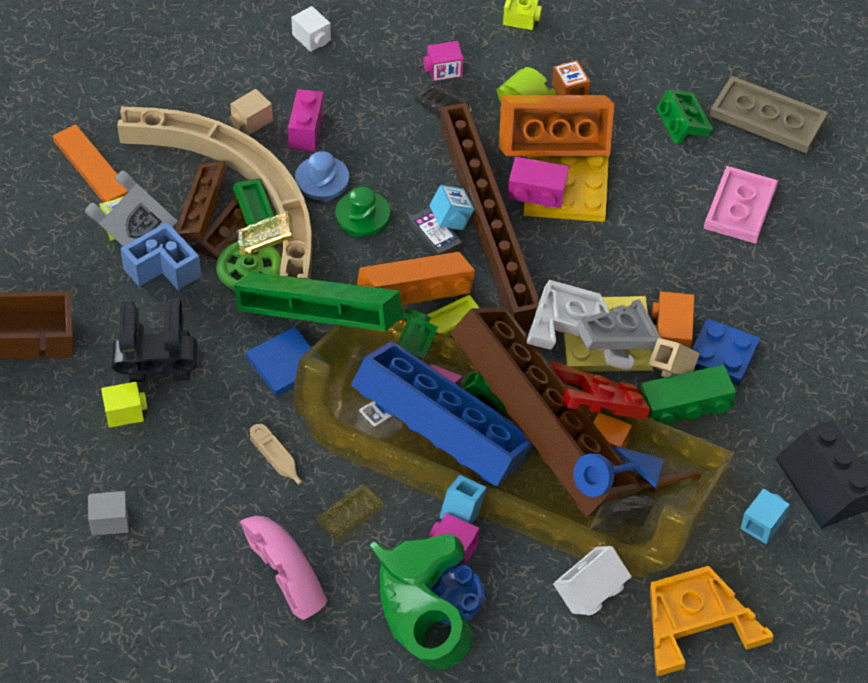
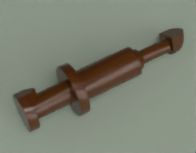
M691 471V473L687 474L674 472L659 475L655 488L646 479L640 480L638 482L643 488L639 492L650 488L652 493H656L660 487L680 484L684 479L692 478L693 481H697L701 478V474L697 471Z

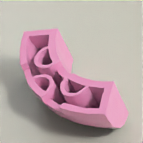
M252 516L241 520L240 524L251 549L261 557L265 564L269 563L274 570L277 569L279 572L275 578L292 613L305 620L320 611L328 600L311 565L290 534L281 525L268 517Z

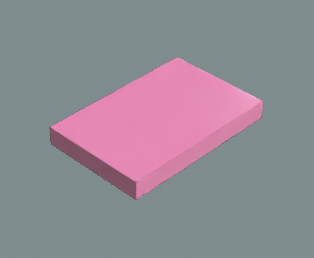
M726 166L703 229L756 244L779 180Z

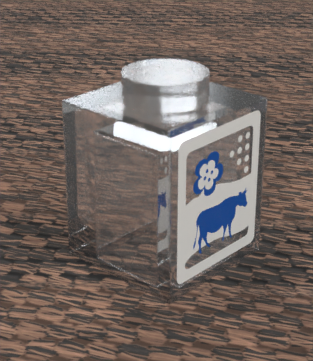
M371 400L356 409L355 429L361 438H366L375 446L401 430L402 420L396 416L389 415L384 411L383 407Z

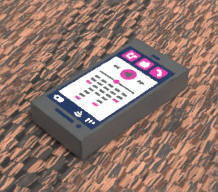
M431 208L409 217V225L434 255L453 253L462 248L461 240L450 228L439 227Z

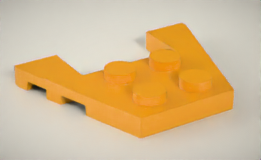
M709 566L651 582L650 600L657 676L685 668L686 662L675 640L684 636L733 623L745 650L772 643L774 636L767 627L764 629L755 619L756 615L735 598V593Z

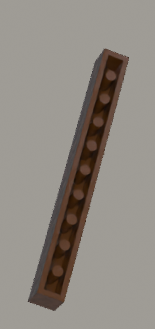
M467 103L441 107L440 129L460 186L464 188L474 207L471 217L502 305L507 308L522 330L528 331L531 329L540 301Z

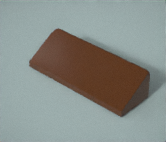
M236 195L207 228L204 240H198L192 246L193 249L217 260L221 252L231 245L246 228L247 224Z

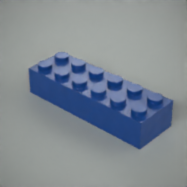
M394 341L365 356L351 384L363 397L376 402L383 407L386 413L402 420L409 429L422 434L435 447L445 450L455 457L458 463L471 468L484 481L495 486L500 485L521 468L533 447V443L525 438L521 428Z

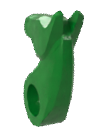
M451 533L423 539L405 540L393 548L386 549L374 540L370 546L381 564L380 596L382 607L395 638L429 668L447 669L460 663L470 650L473 632L467 618L456 607L434 594L432 588L447 568L463 561L465 555L462 541ZM442 620L451 621V633L446 642L436 648H425L424 638L429 627Z

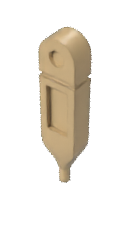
M253 425L250 429V439L253 444L258 447L259 451L280 475L290 477L298 485H301L302 481L297 475L293 457L265 425Z

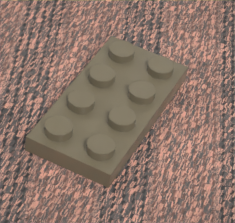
M731 76L711 107L709 116L807 154L823 127L828 112Z

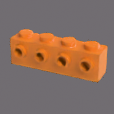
M460 252L360 267L357 285L400 291L401 305H408L470 294L475 270Z

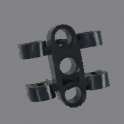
M168 299V302L164 305L163 333L144 334V325L139 323V308H136L134 301L120 303L118 340L113 342L112 370L114 372L129 375L130 383L146 382V374L172 373L174 381L189 380L190 371L197 367L198 342L195 338L190 337L189 330H183L184 314L181 299Z

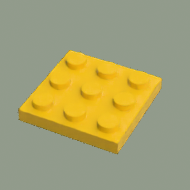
M528 156V159L569 166V173L562 208L524 202L523 216L605 222L609 156Z

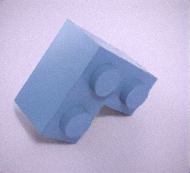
M168 222L120 248L123 269L139 287L162 273L178 291L202 277L199 255Z

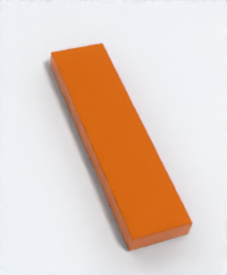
M76 124L53 135L54 143L103 203L124 197L128 193L125 188L116 182L115 177L118 174Z

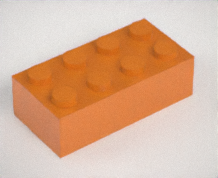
M502 95L498 147L505 156H610L614 102L606 95Z

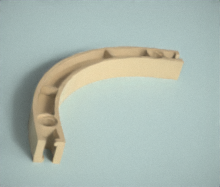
M121 106V120H118L117 125L120 143L159 145L190 150L211 157L219 162L224 161L227 166L239 172L248 180L260 178L283 234L280 276H296L303 279L311 278L312 232L307 206L294 178L268 149L238 129L201 115L178 110Z

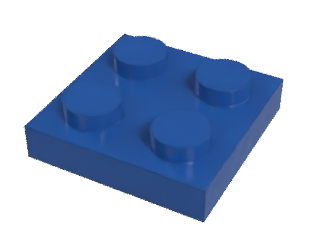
M707 318L692 350L700 353L694 369L702 370L724 365L731 382L740 385L759 345L760 337Z

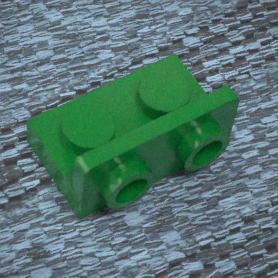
M669 89L656 107L675 144H681L687 134L708 137L714 130L694 93Z

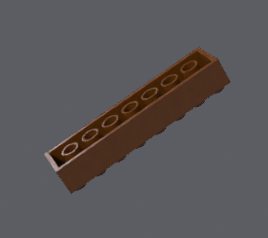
M471 308L450 333L457 341L459 349L465 352L472 361L474 369L487 381L491 392L507 408L508 415L521 427L525 438L536 447L541 454L542 461L550 466L556 474L559 484L570 493L576 501L577 508L587 517L621 510L643 487L631 471L614 474L612 487L604 495L588 497L580 492L574 481V467L581 456L590 453L600 454L607 458L612 467L623 465L624 462L580 404L578 410L567 408L563 401L567 387L534 345L527 344L528 336L507 308Z

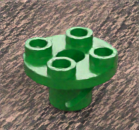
M363 186L357 187L338 202L335 211L336 221L340 228L353 238L374 235L388 227L390 207L388 202L379 194L374 193L372 189Z

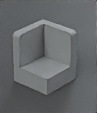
M125 491L88 495V521L92 536L129 532L128 504Z

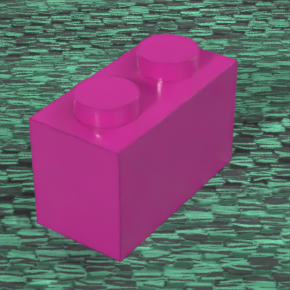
M297 89L288 125L289 149L316 151L324 117V92Z
M515 157L509 178L508 199L562 208L568 184L569 166Z

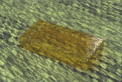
M288 211L238 230L239 251L243 256L294 238L292 217Z
M362 483L317 516V522L338 541L383 507V502Z

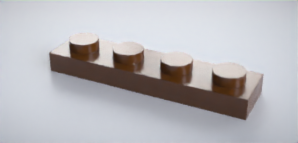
M224 161L199 164L175 230L185 242L204 240L228 171Z

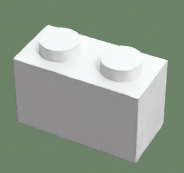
M612 546L595 547L556 580L553 585L573 614L592 615L602 608V602L605 599L621 592L624 588L623 584L632 576Z

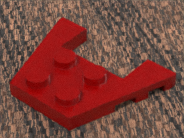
M555 361L550 362L551 368L562 382L580 386L584 391L566 388L563 401L567 408L578 410L579 404L589 406L588 410L591 412L600 413L602 407L614 410V415L647 419L650 407L635 385L627 382L617 383L605 377L593 375Z

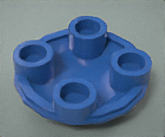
M466 565L447 568L432 588L434 594L456 607L467 620L472 619L480 610L484 600V586L480 577ZM442 620L438 622L449 626L451 625V621Z

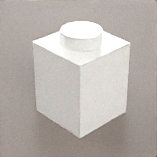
M311 6L291 17L292 35L310 52L318 47L325 46L331 41L330 22L314 7Z

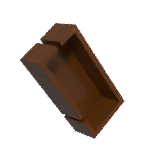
M70 291L0 292V360L39 359L40 354H46V358H72L73 335Z

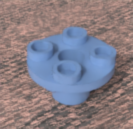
M319 151L312 154L309 159L299 165L296 170L295 181L304 196L328 203L347 189L349 185V171L343 162L334 158L330 153Z

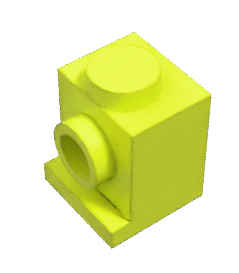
M506 0L503 25L533 30L535 21H540L542 6H538V0Z

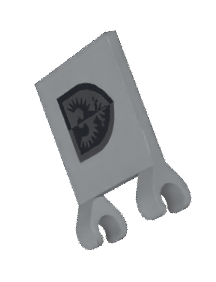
M121 171L115 177V180L128 193L107 215L95 203H91L85 209V213L122 246L129 244L166 222L171 227L178 222L125 171Z

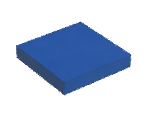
M296 327L246 351L247 360L276 397L326 371L325 364Z

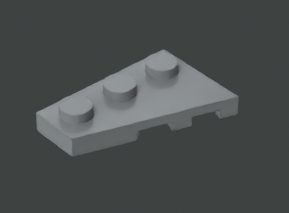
M640 299L633 301L631 305L626 307L624 305L618 306L612 312H601L581 319L576 326L587 349H654L657 339L661 338Z

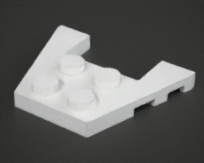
M549 280L544 287L527 338V344L551 350L556 343L555 330L580 336L576 326L581 319L601 312L609 313L601 294ZM604 349L606 365L628 371L634 365L632 355L627 356L624 349Z

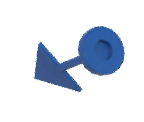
M615 446L614 450L628 462L627 464L612 467L607 458L600 454L590 453L581 456L574 467V481L580 492L588 497H598L606 494L611 489L614 482V474L636 470L655 488L664 459Z

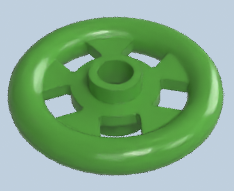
M246 239L229 245L221 252L217 259L216 271L220 281L227 288L235 291L234 285L252 272L280 275L282 258L272 245L260 240ZM247 250L258 251V255L246 254ZM233 256L238 257L236 264L229 263ZM270 259L272 266L264 267L263 260ZM237 272L242 278L236 280L231 275Z

